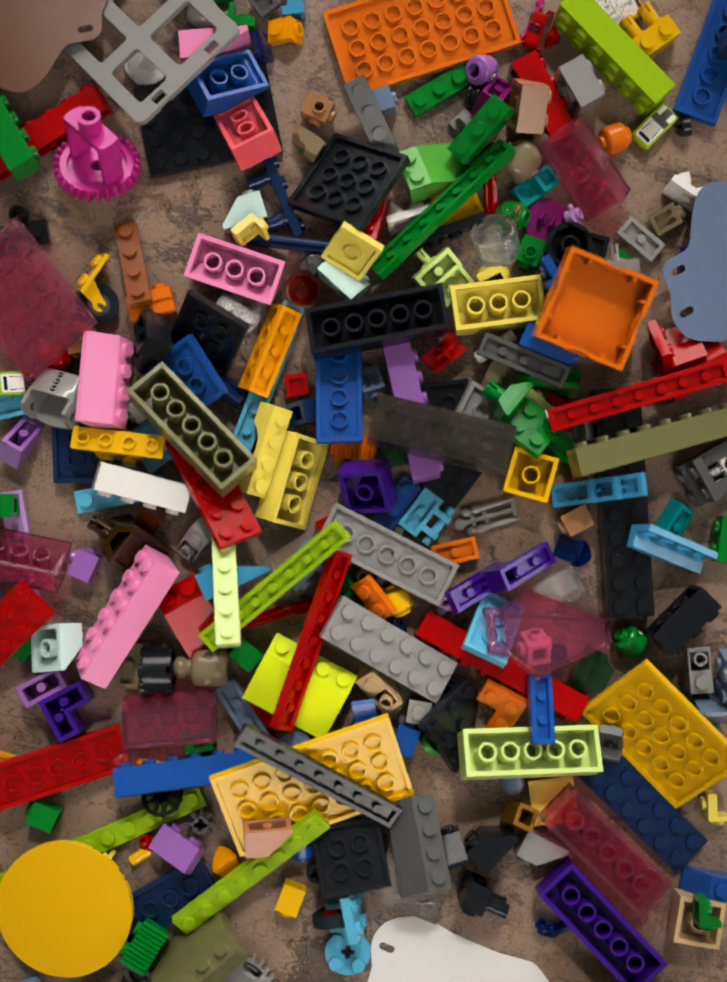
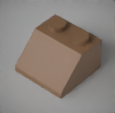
M512 78L508 106L516 113L506 125L516 133L543 134L544 128L548 125L546 110L547 104H550L552 92L549 90L550 87L541 82Z

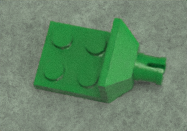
M491 380L481 395L495 404L493 409L495 429L535 459H538L559 431L551 433L545 410L527 398L534 384L531 382L511 384L506 390Z

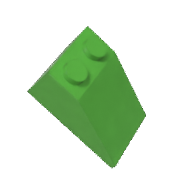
M451 143L418 145L399 152L408 155L411 161L400 177L412 205L440 195L470 167L462 164L447 149Z

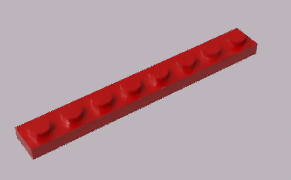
M724 358L547 409L545 412L551 433L726 383V360Z
M336 550L326 559L269 725L274 729L290 732L293 730L324 640L319 635L335 608L353 556L352 554Z

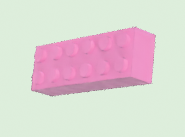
M146 544L142 550L137 552L133 565L123 574L119 587L112 591L110 601L105 608L100 610L98 620L93 627L88 629L83 646L73 658L81 679L106 689L180 573L169 556Z

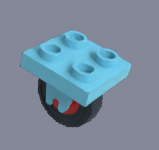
M359 893L327 901L325 907L316 910L312 914L314 927L320 930L330 929V933L346 932L348 944H358L365 928L368 926L367 915L365 912L363 913L361 906L363 904V894Z

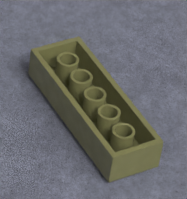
M163 361L127 389L129 401L222 498L257 468V459Z

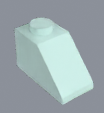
M246 190L242 192L241 196L237 197L223 223V229L226 234L232 233L230 229L250 213L258 219L260 217L262 219L268 218L259 190Z

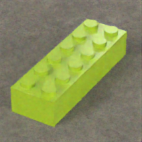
M563 0L559 4L553 20L554 26L558 28L557 31L565 34L570 39L573 48L580 50L585 55L586 60L589 59L593 67L596 66L601 72L603 79L608 83L611 82L617 88V93L632 104V108L637 114L643 115L645 118L650 115L667 98L676 84L595 0Z

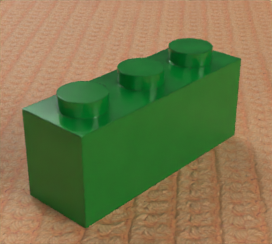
M493 94L447 149L462 164L470 166L516 112L499 96Z

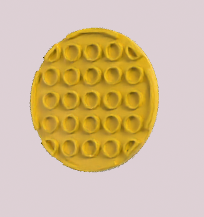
M55 840L39 844L23 853L10 866L0 883V931L2 936L20 960L44 974L67 978L93 973L106 966L116 957L130 934L134 919V902L129 883L124 879L119 871V867L107 855L104 856L90 845L70 840Z

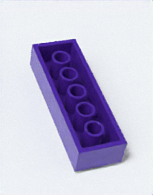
M568 855L535 886L538 895L620 982H651L668 965L663 956Z

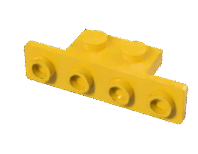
M74 426L70 447L76 450L93 451L100 458L99 460L104 462L121 460L124 464L136 465V462L143 463L144 457L162 459L166 439L160 435Z

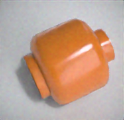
M621 122L604 126L599 131V137L596 138L597 147L608 156L624 152L632 142V133L629 127Z

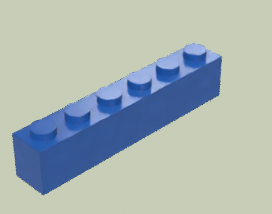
M234 748V753L225 754L224 750L211 751V756L202 757V753L189 754L188 759L179 760V756L166 757L165 762L156 763V759L143 760L142 765L133 766V762L121 763L119 768L113 769L115 797L124 798L212 786L210 775L252 761L254 758L249 753L239 748Z

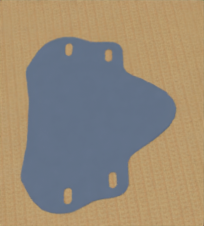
M716 181L708 183L699 191L692 211L689 246L685 251L667 260L662 269L664 280L670 292L673 321L682 334L687 338L697 341L721 342L727 340L726 182ZM684 265V272L677 276L672 275L671 271L674 268ZM692 307L693 313L684 318L680 316L682 310Z

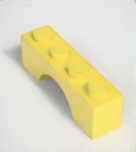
M260 401L253 422L258 433L257 445L253 454L257 459V468L238 484L242 492L266 498L293 411Z

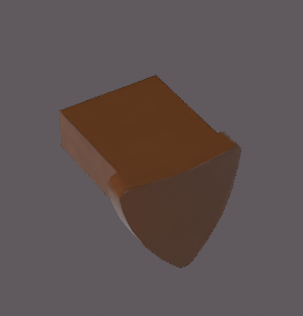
M140 505L135 521L140 527L154 535L159 525L165 519V508L157 506L156 510Z

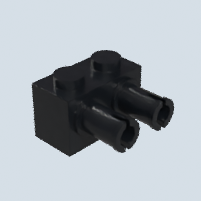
M145 308L134 323L136 345L133 347V354L138 359L133 365L141 373H145L153 360L162 362L166 355H170L174 346L171 338L172 329L170 328L169 317Z
M467 869L457 892L462 912L471 917H475V915L482 917L487 911L505 919L510 905L506 904L507 898L493 893L487 877Z

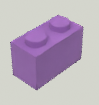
M65 669L62 671L44 672L15 689L25 708H28L73 684Z
M164 823L148 848L182 873L191 874L206 852L201 847L202 842L192 835L190 838L184 835V829L179 825Z

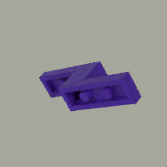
M541 542L511 561L489 565L444 593L452 612L460 613L490 593L509 592L556 561L548 542Z

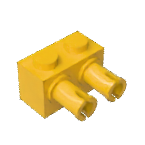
M649 1L637 10L648 25L646 30L639 28L631 14L627 16V19L623 18L619 22V26L650 58H653L673 44L681 33L669 14L659 17Z

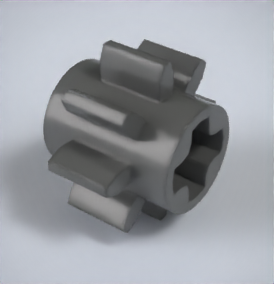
M204 807L201 808L198 814L193 811L191 816L194 820L187 822L188 826H192L190 834H199L200 839H202L206 832L211 835L213 830L210 826H215L217 821L211 818L213 812H204ZM199 819H203L204 827H201V823L198 822Z

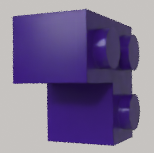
M83 679L38 702L59 743L86 728L76 708L95 698V695L88 682Z

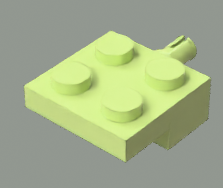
M449 247L443 248L433 257H429L423 248H420L415 253L423 262V265L411 279L418 287L442 283L446 307L451 304L450 286L475 283Z

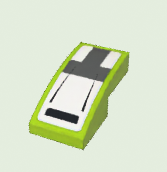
M663 102L632 133V139L646 152L679 117Z
M0 372V396L25 395L28 388L41 372Z

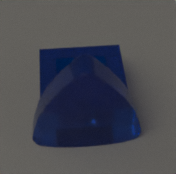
M260 29L251 31L256 52L253 56L258 64L274 62L271 47L268 43V35Z
M560 534L553 551V556L570 562L574 567H580L591 560V550L586 541H577Z

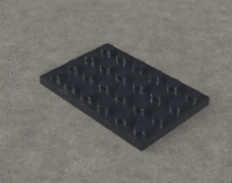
M266 62L260 63L258 65L269 84V88L254 97L273 127L282 148ZM161 83L134 88L135 98L139 102L144 101ZM187 86L175 98L167 102L161 108V111L147 124L140 125L150 177L152 179L236 162L213 115L203 118ZM162 93L154 103H159L166 95Z

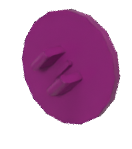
M541 199L534 202L527 208L530 210V221L525 231L528 235L545 241L556 226L567 223L564 218L565 208L559 202L551 199Z

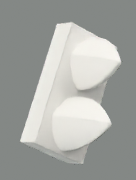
M688 171L678 175L675 174L661 193L676 203L681 204L683 208L692 213L695 199L703 187L695 188L691 185V175Z
M390 202L386 214L390 237L401 233L430 204L419 202L412 205L411 203L409 209L404 211L398 204Z

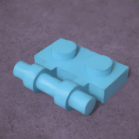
M424 488L398 524L415 537L422 530L426 533V536L421 542L429 547L433 540L436 541L440 536L438 533L445 524L448 525L452 520L451 516L455 510L449 505L444 512L439 510L438 508L443 501L427 488ZM434 514L438 517V520L432 528H429L426 524Z

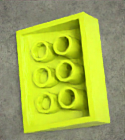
M276 633L242 699L273 715L298 643ZM318 655L294 727L315 738L328 734L358 676Z

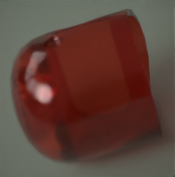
M296 273L287 280L285 294L294 305L307 307L316 301L319 295V285L311 275Z

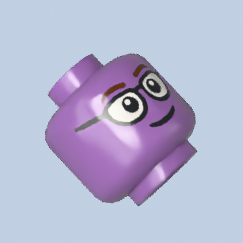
M490 55L471 57L465 68L466 78L471 84L476 86H485L489 82L495 81L499 73L498 63Z

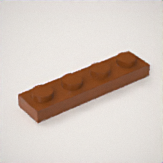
M136 220L115 225L114 231L129 306L132 309L152 304L153 299Z

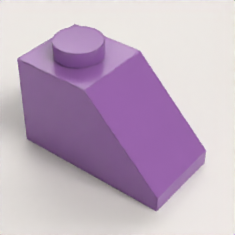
M25 415L1 440L0 460L18 469L30 456L45 429V425Z

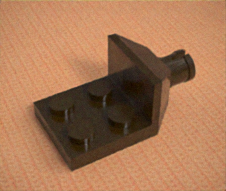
M96 513L92 516L96 521L94 522L90 519L87 524L89 530L98 534L100 548L107 561L124 573L127 569L131 568L137 552L142 550L145 544L169 556V558L175 553L172 547L140 527L130 514L112 517L108 521L101 514Z

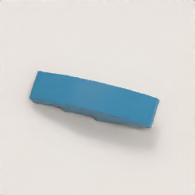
M645 472L552 485L551 488L553 508L648 496Z

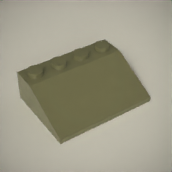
M221 909L188 935L181 930L161 947L149 967L151 982H221L249 958V955L224 910Z

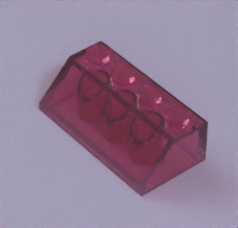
M582 114L564 124L537 146L575 205L581 209L586 221L623 202L631 191Z
M0 527V582L17 585L23 580L30 588L58 594L65 578L72 542Z
M216 690L124 696L122 707L123 748L133 749L216 743L219 713Z

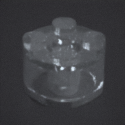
M493 214L482 218L483 222L478 226L475 224L470 232L476 257L481 266L487 268L514 264L521 250V243L514 220L512 219L511 221L504 214Z

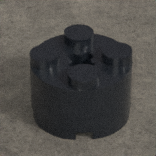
M577 222L560 224L550 232L545 240L543 257L549 254L558 268L567 244L592 254L593 242L591 234L586 227Z
M174 648L140 649V661L142 664H138L137 673L138 678H142L140 682L141 695L175 692L176 676L174 675V661L176 656Z

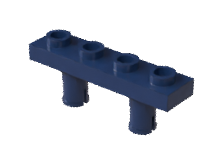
M276 155L263 160L265 166L263 172L246 178L250 189L256 190L268 184L270 186L273 185L282 207V213L264 219L269 226L267 231L269 233L287 225V227H290L294 237L304 238L302 232L306 230L301 217L296 218L293 211L295 209L287 203L290 197L287 196L285 189H288V185L284 175L279 177L277 168H280Z

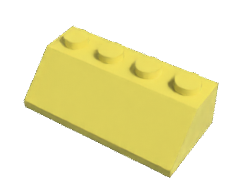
M541 274L450 286L454 333L458 337L524 328L528 322L535 325L545 301Z
M287 431L266 498L260 497L255 517L305 530L329 444H317L314 438Z

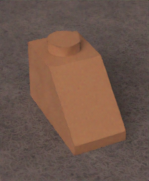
M290 817L243 821L246 859H260L270 856L292 834Z

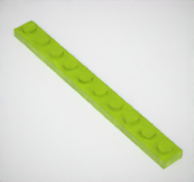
M201 787L183 789V802H181L178 810L168 816L157 817L148 813L145 808H142L71 841L90 845L93 849L103 853L154 830L164 823L167 824L206 806L208 802ZM172 798L170 802L175 805L177 799ZM154 804L148 805L153 811ZM167 804V810H166V811H168V810H170V809L172 808V807H171L170 805H168V804ZM162 805L159 806L157 813H161ZM7 870L0 873V883Z

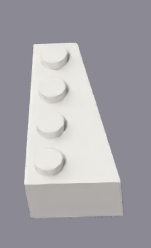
M100 460L92 483L93 489L98 490L97 495L111 498V494L121 496L120 501L131 504L134 503V500L143 502V507L156 510V507L160 506L166 508V513L177 516L179 512H186L190 492L184 483L156 477L118 465H111Z

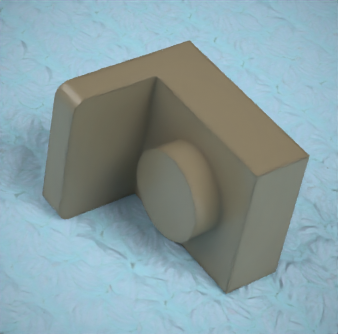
M671 202L649 215L648 218L657 235L661 236L678 225L685 223L684 217L687 215L681 204L677 205L676 202Z

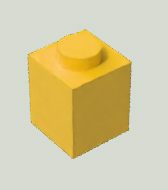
M285 878L275 905V910L278 911L279 915L285 918L297 917L307 885Z

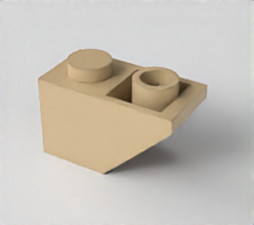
M367 664L360 668L355 683L370 699L375 700V705L383 714L391 712L403 703L393 679Z

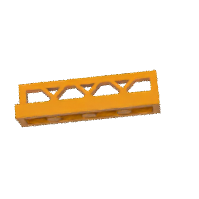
M272 303L239 382V388L251 391L264 398L269 397L302 316L301 313L285 305Z

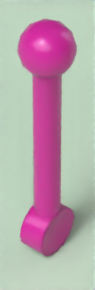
M536 0L534 11L539 12L540 8L544 7V0ZM527 25L524 33L520 35L521 41L524 34L530 31L532 26Z

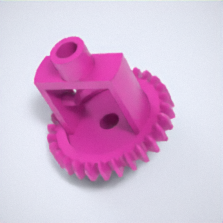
M79 106L70 110L63 117L68 144L62 142V149L57 148V154L53 157V172L58 186L62 187L64 193L69 192L71 198L77 195L78 201H82L87 197L88 203H91L93 198H96L97 203L100 204L102 198L110 202V196L118 200V193L127 195V189L133 190V183H138V176H141V160L134 144L131 145L130 139L125 140L122 134L117 137L115 131L111 132L102 124L101 114L98 109Z

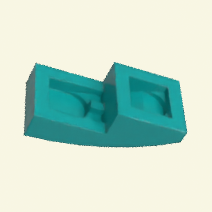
M547 163L530 180L527 179L509 193L515 201L523 202L529 207L561 183L562 180L551 165Z

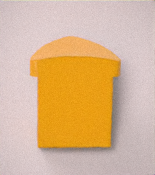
M218 846L213 858V872L223 878L242 862L231 849Z

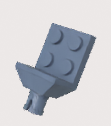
M727 648L718 649V657L714 659V666L717 671V677L713 679L714 693L689 694L695 708L720 733L721 722H727Z

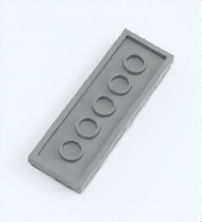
M335 502L322 530L337 519L351 536L337 550L352 554L350 562L439 606L445 595L444 592L447 591L459 565Z
M345 596L340 597L319 635L325 641L437 704L458 664Z

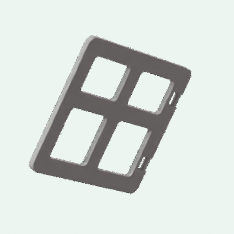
M107 0L102 15L126 38L125 42L103 62H99L80 42L71 43L64 50L137 124L145 125L161 111V108L167 102L175 98L214 61L213 59L222 50H225L238 38L240 29L211 0H168L141 26H137L114 4V0ZM191 5L217 30L183 64L178 65L153 41V37L186 6ZM86 26L79 27L78 32H81ZM215 43L219 45L210 54L206 52ZM137 53H142L166 77L165 81L142 102H139L114 77L115 73ZM164 93L166 96L159 103L155 104L154 101Z

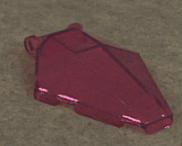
M527 590L501 608L484 607L482 609L483 617L486 619L489 644L486 647L487 654L508 657L537 680L612 644L609 621L531 590ZM495 618H499L502 645H499L497 641Z

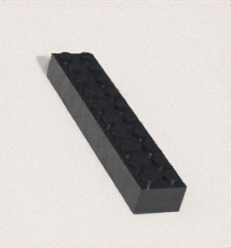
M620 388L594 389L590 392V397ZM642 407L594 420V438L608 435L609 439L616 437V432L629 429L630 433L636 432V427L643 425ZM645 459L595 473V479L645 472L646 477ZM647 496L597 502L603 616L608 619L655 616L651 556L626 547L631 525L649 524Z

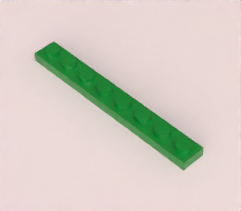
M498 139L382 250L371 265L370 270L384 280L516 154L514 148Z

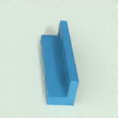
M632 524L626 546L692 574H701L704 559H717L718 556L716 551L652 524Z

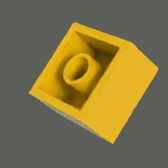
M513 447L500 491L540 503H547L559 458L541 454L538 459H535L522 448Z

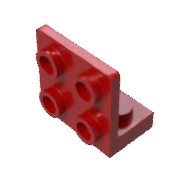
M656 319L647 322L648 338L663 372L708 357L702 341L687 338L679 331L677 326L664 330L663 326H658Z

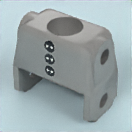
M52 368L44 369L26 391L20 402L22 404L21 410L29 418H36L38 421L51 427L73 430L74 426H80L81 423L75 421L79 375Z

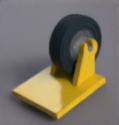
M107 253L96 254L89 264L92 267L89 273H83L76 283L79 286L77 291L80 292L77 300L78 311L84 320L94 325H104L111 322L119 310V300L116 293L110 287L96 284L94 281L95 276L110 256Z

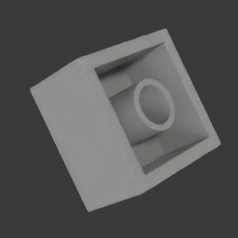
M583 54L558 67L554 76L557 84L556 90L560 96L562 95L567 103L566 109L570 116H574L575 120L596 110L606 94L603 82L597 79L593 73L594 68L589 59L586 60Z

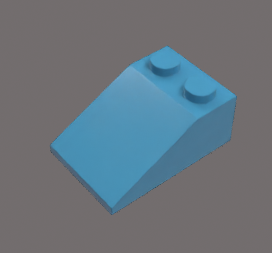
M213 563L199 568L200 573L195 575L206 601L214 598ZM237 564L238 586L273 570L272 566Z

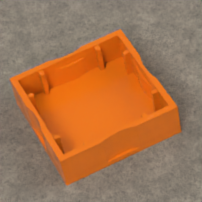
M574 246L567 247L530 336L611 369L622 371L635 342L638 326L649 309L659 281L630 269L616 267L603 258Z

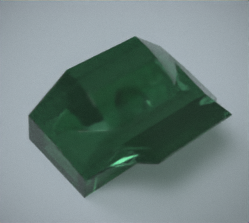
M586 643L564 683L585 695L589 692H603L614 670L610 666L606 654Z

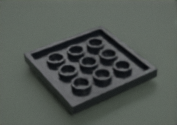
M334 133L287 203L295 210L340 226L345 221L360 232H363L411 161L408 155Z

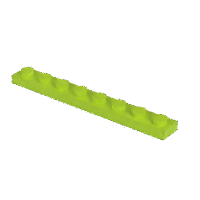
M337 519L239 600L240 630L351 538ZM214 621L198 635L212 652L218 649L216 647Z
M314 808L292 825V834L270 856L260 859L248 858L172 915V923L188 935L330 828L329 821Z

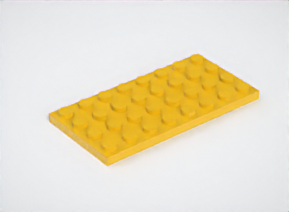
M388 713L292 746L394 802L415 795ZM255 759L209 776L240 857L245 856L243 821L290 817L292 826L315 808L331 825L362 814L260 759Z

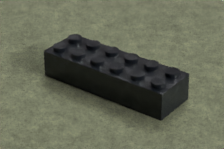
M442 283L304 309L311 353L315 360L451 335Z

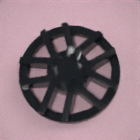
M183 789L179 790V796L174 795L177 790L141 795L143 807L154 816H168L178 810L181 802H183ZM146 796H153V799L146 801ZM172 798L177 799L175 805L170 802ZM154 804L153 811L148 805ZM167 804L172 807V808H171L170 810H168V811H166V810H167ZM162 805L161 813H157L159 806Z

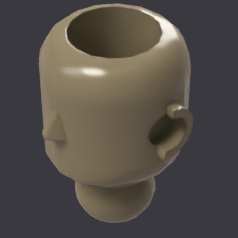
M543 132V134H532L529 141L520 138L513 143L509 142L508 144L514 148L516 154L500 171L509 181L515 184H521L527 179L530 180L539 172L538 168L542 164L540 152L547 150L551 145L549 136Z
M210 649L198 650L193 654L192 659H187L184 656H179L175 659L174 675L178 678L191 676L192 683L197 686L221 687L229 682L231 658L224 650H216L214 652Z

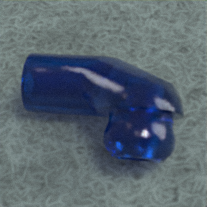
M540 919L535 923L537 933L540 936L555 938L570 929L562 920L554 925L547 924L545 919Z

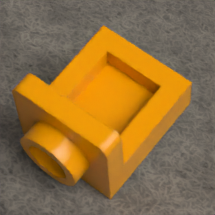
M290 15L268 21V43L275 46L288 42H293L296 45L303 44L304 28L299 20Z

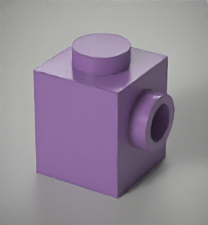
M92 547L78 548L70 556L69 563L71 565L67 574L86 583L93 582L104 557L98 555L99 551Z

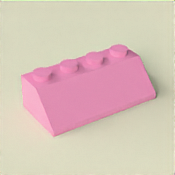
M198 232L184 277L271 306L280 289L287 266L285 261Z
M83 331L75 421L92 428L117 431L126 430L129 402L127 389L130 388L132 375L133 342L120 335Z

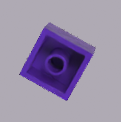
M389 458L345 461L337 474L346 508L358 514L391 512L398 497Z

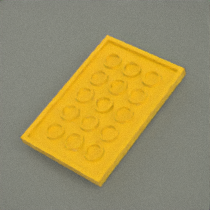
M645 659L589 701L582 712V715L592 725H598V731L601 724L615 725L624 729L622 755L675 809L727 776V739L648 659Z

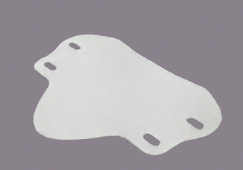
M421 915L397 917L385 922L376 931L371 943L372 967L367 982H549L533 962L486 948L452 933L431 919ZM383 942L393 946L394 952L389 953L379 947L380 943Z

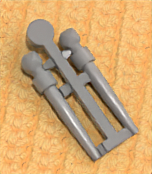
M510 497L479 506L474 505L470 509L464 508L461 510V515L463 517L470 515V519L465 521L457 519L454 522V527L457 530H463L466 525L472 524L473 527L467 529V535L473 536L475 533L481 534L486 530L517 521L519 516L514 499ZM510 503V508L490 514L486 512L487 509ZM480 511L482 512L483 516L474 518L473 515L479 514ZM510 512L513 514L511 518L492 523L489 522V518ZM484 520L485 525H476V522Z

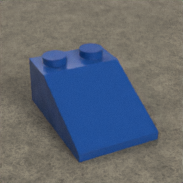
M250 49L216 56L213 59L214 61L187 85L203 118L224 113L269 88V84Z

